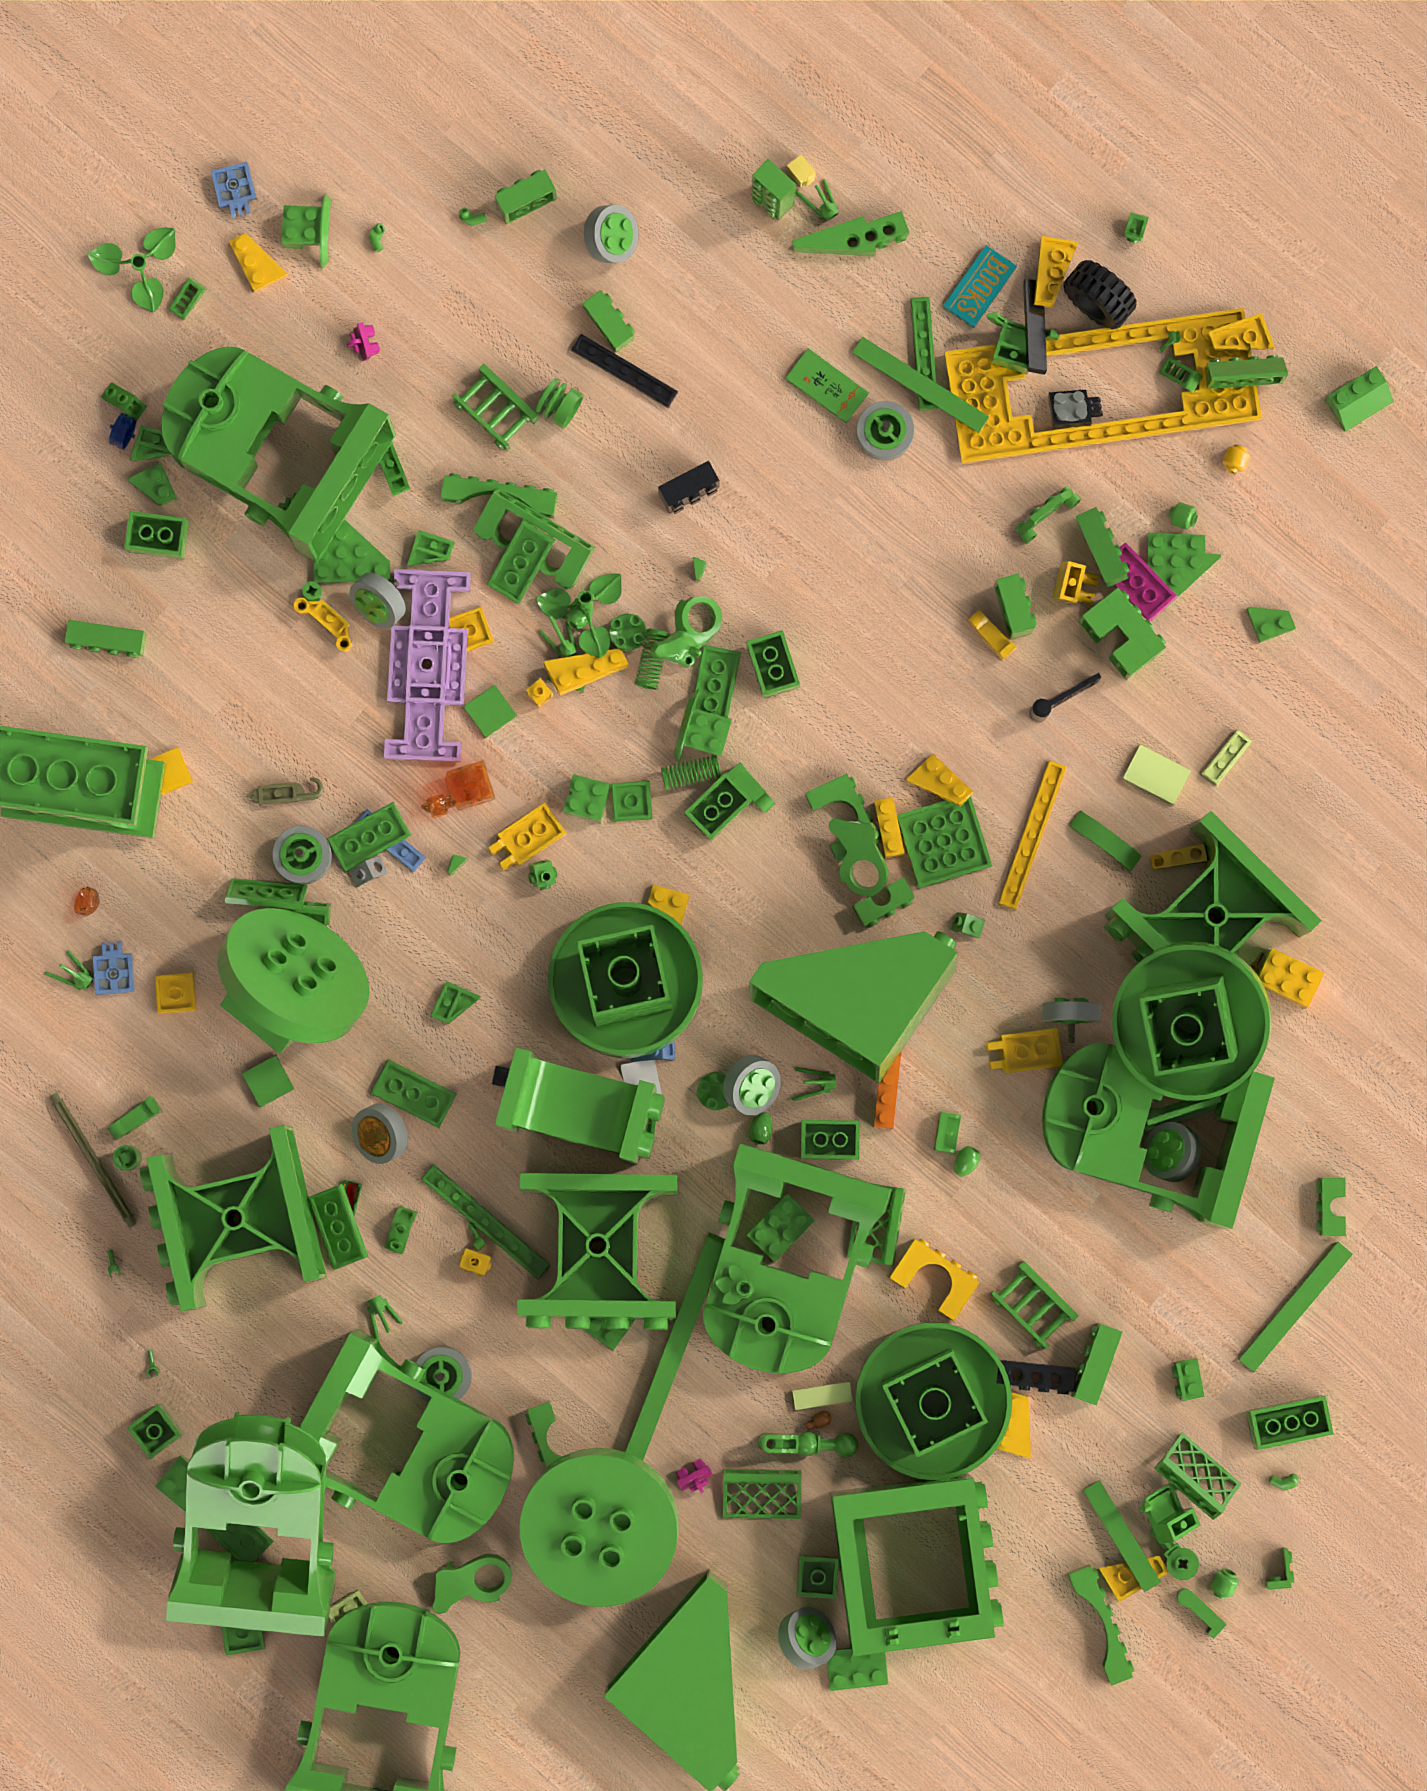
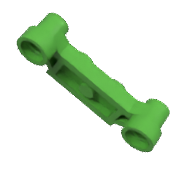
M1066 486L1057 496L1052 495L1049 497L1043 507L1035 508L1030 513V518L1026 522L1022 521L1015 529L1022 536L1023 542L1028 544L1037 536V533L1033 530L1035 526L1063 504L1072 509L1082 499L1077 493L1074 494Z

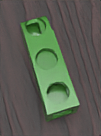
M741 762L727 773L764 814L775 805V802Z
M150 1096L107 1129L116 1141L163 1111L154 1097Z
M1183 1588L1177 1592V1601L1182 1606L1189 1607L1210 1627L1206 1632L1213 1639L1227 1625L1191 1590Z

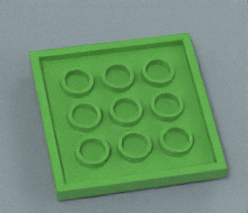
M971 796L961 806L945 800L897 815L919 889L992 867Z

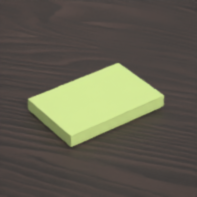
M1140 744L1122 779L1174 805L1191 770Z

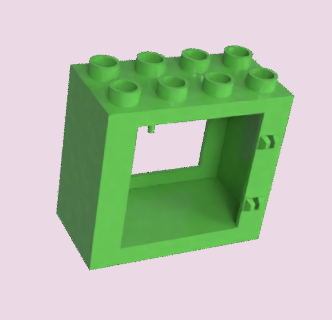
M963 1474L943 1480L924 1479L830 1492L850 1647L853 1656L995 1638L994 1628L1003 1627L1004 1621L1001 1603H998V1599L990 1600L989 1588L998 1587L999 1585L996 1564L993 1563V1560H985L983 1548L993 1547V1538L990 1523L987 1520L980 1521L978 1509L988 1508L985 1484H982V1481L975 1482L970 1474ZM956 1506L969 1607L876 1619L863 1518Z

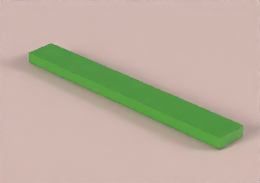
M864 337L861 338L852 352L855 356L977 433L981 432L989 419L988 415Z
M434 1164L421 1178V1180L537 1280L550 1266L548 1262Z
M1337 1242L1238 1360L1252 1372H1255L1353 1254L1340 1242Z

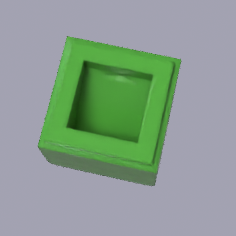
M693 557L695 578L699 582L705 571L706 561Z
M455 854L452 855L448 873L453 875L468 859Z

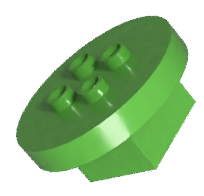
M618 902L603 905L585 913L566 929L557 942L551 956L548 971V988L558 1019L576 1041L602 1055L616 1058H635L655 1053L667 1047L688 1028L700 1005L703 991V972L699 953L693 940L674 918L649 905Z
M277 908L251 911L241 916L233 924L219 947L217 967L222 984L227 991V995L220 1006L279 1054L294 1041L325 1043L343 1037L353 1028L367 1006L369 982L365 969L357 955L335 932L306 915Z
M1187 941L1166 945L1141 959L1122 982L1116 995L1112 1012V1030L1116 1048L1130 1072L1140 1082L1155 1092L1181 1100L1214 1098L1233 1090L1243 1083L1260 1063L1269 1042L1272 1026L1269 998L1264 985L1254 970L1244 960L1229 950L1204 942Z
M917 1323L892 1333L881 1341L868 1356L857 1382L856 1412L861 1431L867 1443L875 1454L890 1467L918 1479H950L977 1468L1000 1445L1011 1418V1386L1000 1359L977 1335L948 1323ZM998 1368L1003 1377L1004 1384H996Z
M609 1448L578 1450L564 1455L551 1463L541 1472L531 1486L520 1518L522 1549L530 1568L539 1580L557 1595L574 1603L593 1607H610L628 1603L651 1590L667 1572L675 1554L679 1536L677 1506L663 1478L641 1459L626 1452Z

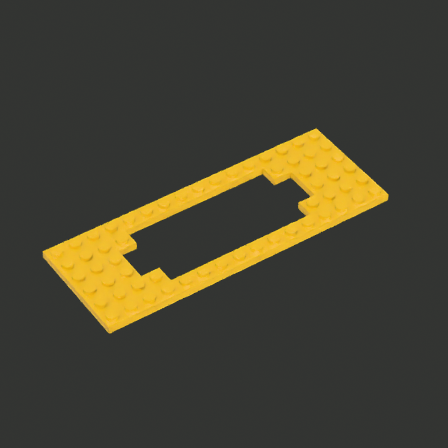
M1244 308L1123 325L1113 330L1102 328L1061 334L1058 340H1046V355L1051 357L1169 339V332L1179 331L1181 341L1172 344L1174 357L1193 355L1195 370L1202 375V379L1198 384L1199 390L1181 392L1183 411L1098 423L1091 426L1034 433L1031 415L1012 417L1007 386L1009 381L1025 379V374L992 364L997 344L945 351L944 356L950 392L989 416L980 433L955 419L961 464L1261 420L1262 414L1257 386L1207 389L1205 366L1210 360L1221 359L1222 362L1229 361L1228 359L1230 358L1248 360V357H1252L1251 350L1214 351L1208 336V331L1245 319Z

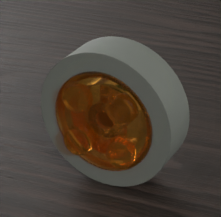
M382 1103L373 1104L359 1111L353 1119L352 1135L355 1145L367 1160L376 1164H384L404 1153L408 1143L407 1129L401 1116L392 1107Z

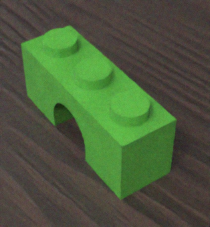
M904 877L886 887L890 895L888 904L878 906L871 897H868L853 906L864 927L868 925L871 928L879 923V918L883 916L888 918L896 913L895 909L900 906L904 909L913 904L911 900L915 896Z
M1319 1178V1182H1316V1193H1319V1201L1316 1202V1211L1319 1213L1316 1230L1320 1232V1236H1346V1217L1336 1216L1330 1209L1333 1199L1346 1197L1345 1178Z

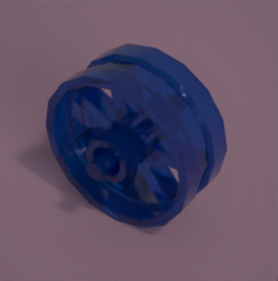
M121 413L114 425H110L112 430L109 436V444L124 450L131 438L136 436L133 434L137 423L136 418Z

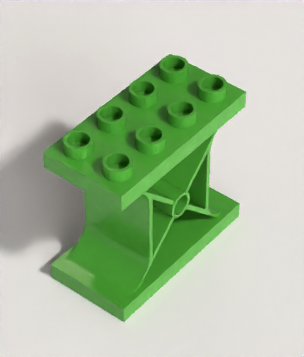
M0 726V816L7 819L155 839L166 763L147 759L148 747L143 745Z
M1209 811L1190 829L1203 842L1206 849L1207 862L1203 871L1159 914L1141 913L1122 898L1104 915L1109 920L1104 928L1119 943L1127 938L1137 948L1131 955L1139 962L1145 956L1161 947L1187 941L1210 943L1234 953L1264 922L1275 921L1288 926L1300 938L1310 933L1322 920L1212 811ZM1208 912L1215 916L1216 924L1208 919Z
M516 1047L495 1125L516 1133L521 1128L565 1141L620 1154L619 1158L622 1161L638 1164L639 1157L650 1159L655 1136L653 1133L646 1132L649 1119L660 1121L665 1098L664 1095L656 1093L657 1088L654 1083L639 1080V1084L634 1085L539 1060L531 1051Z
M282 1125L269 1128L273 1145L272 1154L268 1163L261 1170L197 1187H191L181 1180L176 1172L173 1156L160 1154L146 1158L148 1167L140 1168V1176L144 1190L154 1191L157 1205L149 1206L148 1210L153 1229H162L165 1243L157 1245V1251L162 1268L171 1267L174 1281L166 1283V1292L171 1306L180 1305L181 1312L207 1307L203 1285L206 1275L214 1266L278 1249L290 1253L298 1261L304 1282L327 1278L293 1127ZM237 1211L242 1215V1221L238 1226L233 1221V1216Z
M520 1173V1190L522 1193L540 1194L550 1198L557 1205L559 1212L557 1281L552 1290L540 1298L532 1300L517 1299V1316L526 1318V1327L550 1329L551 1318H565V1328L590 1329V1319H605V1329L628 1330L629 1319H644V1330H668V1320H676V1302L652 1299L638 1285L639 1214L647 1202L659 1196H678L677 1175ZM597 1240L606 1242V1249L601 1254L591 1252V1245Z

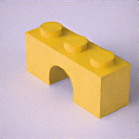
M890 797L875 800L873 804L880 829L884 859L903 856L904 848L894 799Z

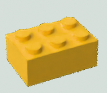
M1271 948L1257 976L1264 985L1265 990L1306 1009L1309 1008L1325 973Z

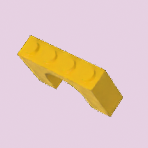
M921 1238L919 1240L914 1239L889 1278L902 1287L907 1288L921 1267L927 1264L942 1266L950 1276L951 1287L937 1310L955 1321L980 1282L976 1280L978 1276L969 1270L967 1273L961 1270L962 1265L953 1259L951 1262L944 1258L946 1255L938 1249L933 1251L928 1248L930 1244Z

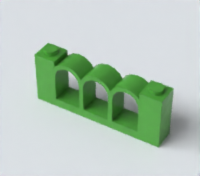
M495 490L473 531L477 533L479 538L483 540L493 539L494 543L499 547L507 548L510 541L501 535L500 526L508 510L526 522L546 532L550 537L556 538L571 547L560 568L551 567L545 559L540 570L546 575L556 576L554 580L565 589L573 588L596 547L502 490Z

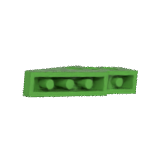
M902 211L867 223L864 216L792 240V248L794 252L875 256V248L883 249L894 241L896 243L905 241L906 237L909 236V229ZM885 228H890L893 231V233L891 235L884 234L883 230ZM872 234L875 240L868 241L865 236ZM853 240L857 243V246L850 247L847 243Z

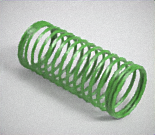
M649 628L646 631L647 637H645L646 641H644L646 645H643L645 649H642L640 666H638L640 670H637L639 674H636L638 678L635 679L634 684L639 687L657 690L658 685L656 684L659 681L642 678L638 675L660 679V677L654 675H661V673L656 671H662V669L653 666L663 667L659 663H664V661L644 656H652L651 653H647L644 650L650 651L645 646H652L646 642L655 643L663 641L664 638L670 636V633ZM647 638H652V639H655V640H658V641H652V640H649V639H647ZM643 659H648V660L655 661V662H649V661H645V660H643ZM641 663H647V664H650V665H653V666H647V665H643V664H641ZM640 667H646L656 671L644 670ZM639 671H644V672H647V673H650V674H654V675L643 674V673H641V672H639Z
M712 755L711 760L708 756L707 761L703 757V763L699 758V764L695 759V766L692 760L690 765L687 761L686 766L682 762V768L680 763H678V769L674 764V771L670 765V773L667 766L665 768L661 767L666 791L670 790L669 779L672 789H675L673 777L676 787L679 788L677 776L681 787H683L681 774L685 786H687L686 776L691 786L690 774L693 784H695L694 772L697 782L700 783L698 771L701 781L704 782L702 769L706 781H708L707 771L712 781L711 769L714 779H716V773L717 777L720 778L722 775L717 755Z

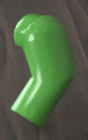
M462 208L459 211L461 221L470 226L487 221L484 212L474 215L467 208Z
M381 223L374 225L369 234V240L375 253L384 249L380 239L385 231V226Z
M1290 1474L1288 1478L1281 1479L1272 1475L1269 1484L1285 1491L1295 1488L1298 1485L1299 1477L1296 1474Z

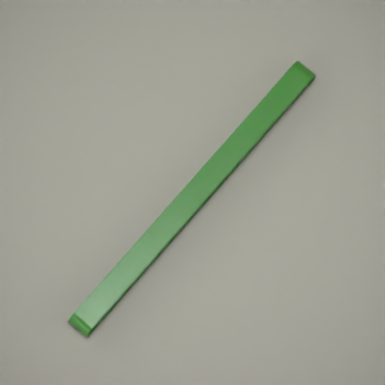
M712 1233L708 1234L625 1451L642 1461L644 1460L718 1265L725 1238Z

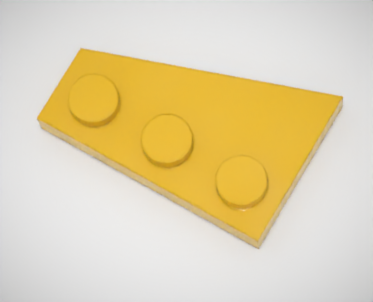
M247 233L229 241L254 292L288 276Z
M1262 313L1208 331L1214 351L1275 349Z
M934 754L906 779L907 783L934 793L940 798L958 806H961L973 794V791Z
M1011 1392V1418L1005 1436L997 1449L1031 1459L1029 1398Z
M1160 1556L1147 1558L1159 1579L1169 1573ZM1127 1563L1099 1568L1118 1602L1142 1589Z

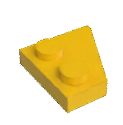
M653 884L648 904L667 913L682 925L690 895Z

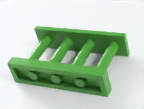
M483 363L479 368L480 378L461 398L454 393L452 395L453 404L460 411L464 409L495 439L494 443L501 450L505 448L508 451L510 446L507 441L526 422L531 421L535 424L539 420V416ZM490 382L494 386V391L473 411L466 402L485 383L488 384ZM504 395L508 399L507 404L487 424L480 415L499 396ZM517 408L521 412V417L502 436H499L493 428L512 409L515 410Z
M1022 1261L1018 1265L1020 1268L1019 1274L999 1294L992 1291L990 1293L993 1296L991 1300L998 1307L1002 1305L1034 1337L1032 1341L1039 1348L1043 1346L1047 1349L1049 1345L1045 1341L1065 1320L1071 1319L1075 1321L1079 1315L1025 1261ZM1029 1277L1034 1282L1032 1284L1033 1287L1011 1308L1004 1299L1024 1279ZM1043 1291L1048 1296L1046 1302L1025 1322L1017 1313L1038 1292L1041 1293ZM1057 1305L1062 1310L1060 1315L1039 1336L1031 1327L1052 1306L1055 1307Z

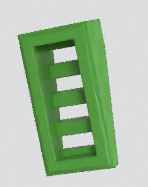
M188 278L168 309L185 320L207 288L195 279ZM191 285L198 290L197 293L190 289ZM186 292L190 293L191 295L194 296V298L191 299L190 297H188L187 295H185V293H186ZM183 298V299H185L186 301H188L190 304L187 306L185 303H183V302L180 301V300ZM177 304L186 310L184 312L176 307Z
M1171 357L1167 358L1159 372L1191 392L1195 390L1202 379V375ZM1173 364H1175V366H1174V368L1172 369L1171 373L1168 374V372L1170 371V369H1171V367L1173 366Z

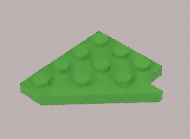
M345 519L318 563L314 561V582L318 584L356 582L364 573L368 572L378 574L391 581L390 560Z
M1148 533L1147 565L1177 595V598L1221 558V554H1205V535Z

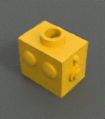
M465 1248L464 1253L459 1258L461 1259L459 1267H462L465 1271H473L479 1276L486 1275L487 1271L491 1270L492 1267L491 1256Z

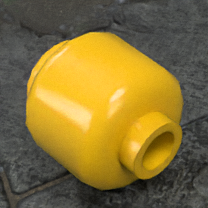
M1237 444L1227 448L1222 460V464L1226 467L1227 472L1236 474L1245 470L1250 458L1247 448Z

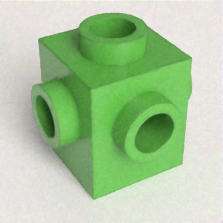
M545 859L528 864L530 870L528 878L534 887L545 890L551 888L552 884H556L557 871L553 867L552 861Z

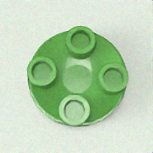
M634 614L619 615L611 621L609 627L612 644L624 651H632L639 648L647 636L645 623L638 615Z
M712 1072L700 1080L697 1087V1095L702 1105L706 1108L717 1111L729 1106L723 1094L726 1074Z

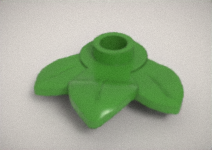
M730 1265L729 1276L716 1281L718 1289L725 1293L723 1303L728 1305L737 1304L742 1298L751 1297L754 1292L753 1283L746 1278L745 1271L738 1266ZM746 1285L748 1291L742 1292L741 1287Z

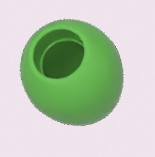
M578 603L567 614L568 624L575 629H582L589 623L587 611L582 610ZM594 606L590 609L591 617L593 615Z
M762 1112L754 1118L749 1130L752 1142L766 1144L770 1140L773 1123L768 1113Z
M971 1146L962 1148L954 1162L955 1174L964 1177L974 1171L980 1162V1152Z

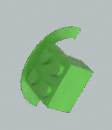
M327 194L323 196L322 207L283 205L281 240L283 247L303 249V245L320 246L321 268H324L329 262L328 235L332 199Z
M997 312L988 313L987 319L1002 328L992 364L1028 375L1025 325L1008 320ZM1045 330L1046 340L1059 339V335L1055 330Z
M699 689L690 695L674 750V756L678 763H680L684 746L722 756L732 723L731 718L695 709L700 693Z
M1171 1483L1146 1496L1138 1508L1139 1512L1147 1513L1159 1544L1175 1542L1201 1526L1194 1508H1182L1175 1491L1177 1488Z

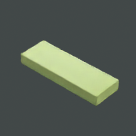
M1237 729L1201 775L1217 786L1252 743V740Z
M850 1381L792 1391L795 1410L853 1401Z

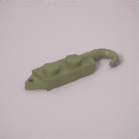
M311 777L310 781L318 785L317 791L313 793H305L300 783L293 782L260 785L256 790L247 795V798L258 802L260 806L318 799L322 795L324 787L319 779Z

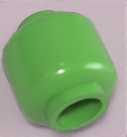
M1179 502L1175 507H1171L1168 517L1171 518L1172 525L1187 530L1195 526L1198 513L1194 506Z
M1227 1568L1216 1571L1210 1584L1214 1595L1221 1599L1232 1597L1239 1583L1236 1577L1237 1574Z

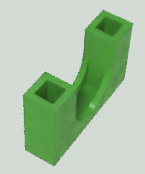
M848 774L805 793L813 812L832 803L841 802L853 808L858 821L864 823H871L873 821L870 812H865L862 806L865 802L861 794L857 795L854 789L857 786L853 777H848ZM880 833L879 836L875 839L876 846L880 844ZM839 840L830 845V849L838 864L843 861L847 854V850Z

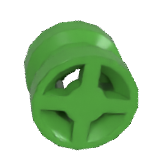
M311 581L303 586L302 593L307 601H319L322 598V589L318 583Z

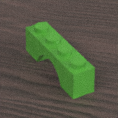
M550 1402L527 1409L528 1413L525 1414L528 1425L532 1424L534 1432L531 1433L534 1443H538L540 1451H537L540 1461L545 1462L546 1467L562 1457L554 1453L547 1442L548 1429L556 1421Z

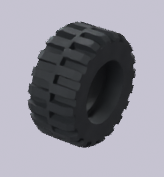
M1092 260L1081 261L1064 281L1063 289L1065 294L1068 295L1069 300L1083 314H1086L1088 318L1094 320L1099 325H1103L1105 328H1110L1111 330L1120 328L1136 309L1137 300L1134 293L1130 291L1131 289L1116 274Z

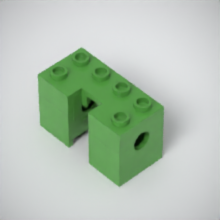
M1117 588L1086 612L1079 620V623L1096 644L1119 627L1129 640L1114 651L1109 660L1127 681L1160 655L1166 648L1164 645L1166 642L1160 634H1155L1152 630L1154 627L1150 621L1142 618L1140 609L1135 604L1132 605L1129 602L1128 594L1124 590Z

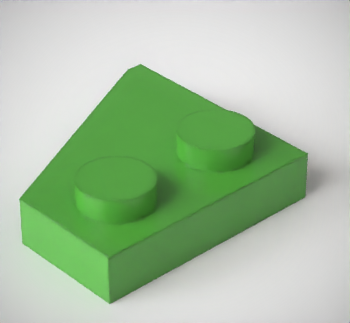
M161 463L128 478L131 484L136 486L159 506L178 499Z
M446 981L431 1017L450 1024L477 1002L481 996Z

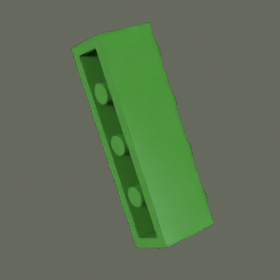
M1094 507L1077 515L1076 519L1107 587L1109 588L1128 579L1127 572L1130 570L1126 562H1121L1119 558L1122 555L1118 544L1114 545L1111 540L1115 537L1111 528L1106 529L1104 522L1107 520L1103 511L1099 512L1097 507Z
M68 620L65 643L70 645L69 648L81 650V647L89 648L88 651L100 653V650H105L110 655L118 656L119 653H125L126 657L137 658L138 656H143L147 634L142 630Z

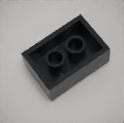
M708 460L660 485L658 493L668 513L674 512V514H677L684 510L685 505L689 503L694 505L701 501V497L705 495L711 496L718 492L720 480Z

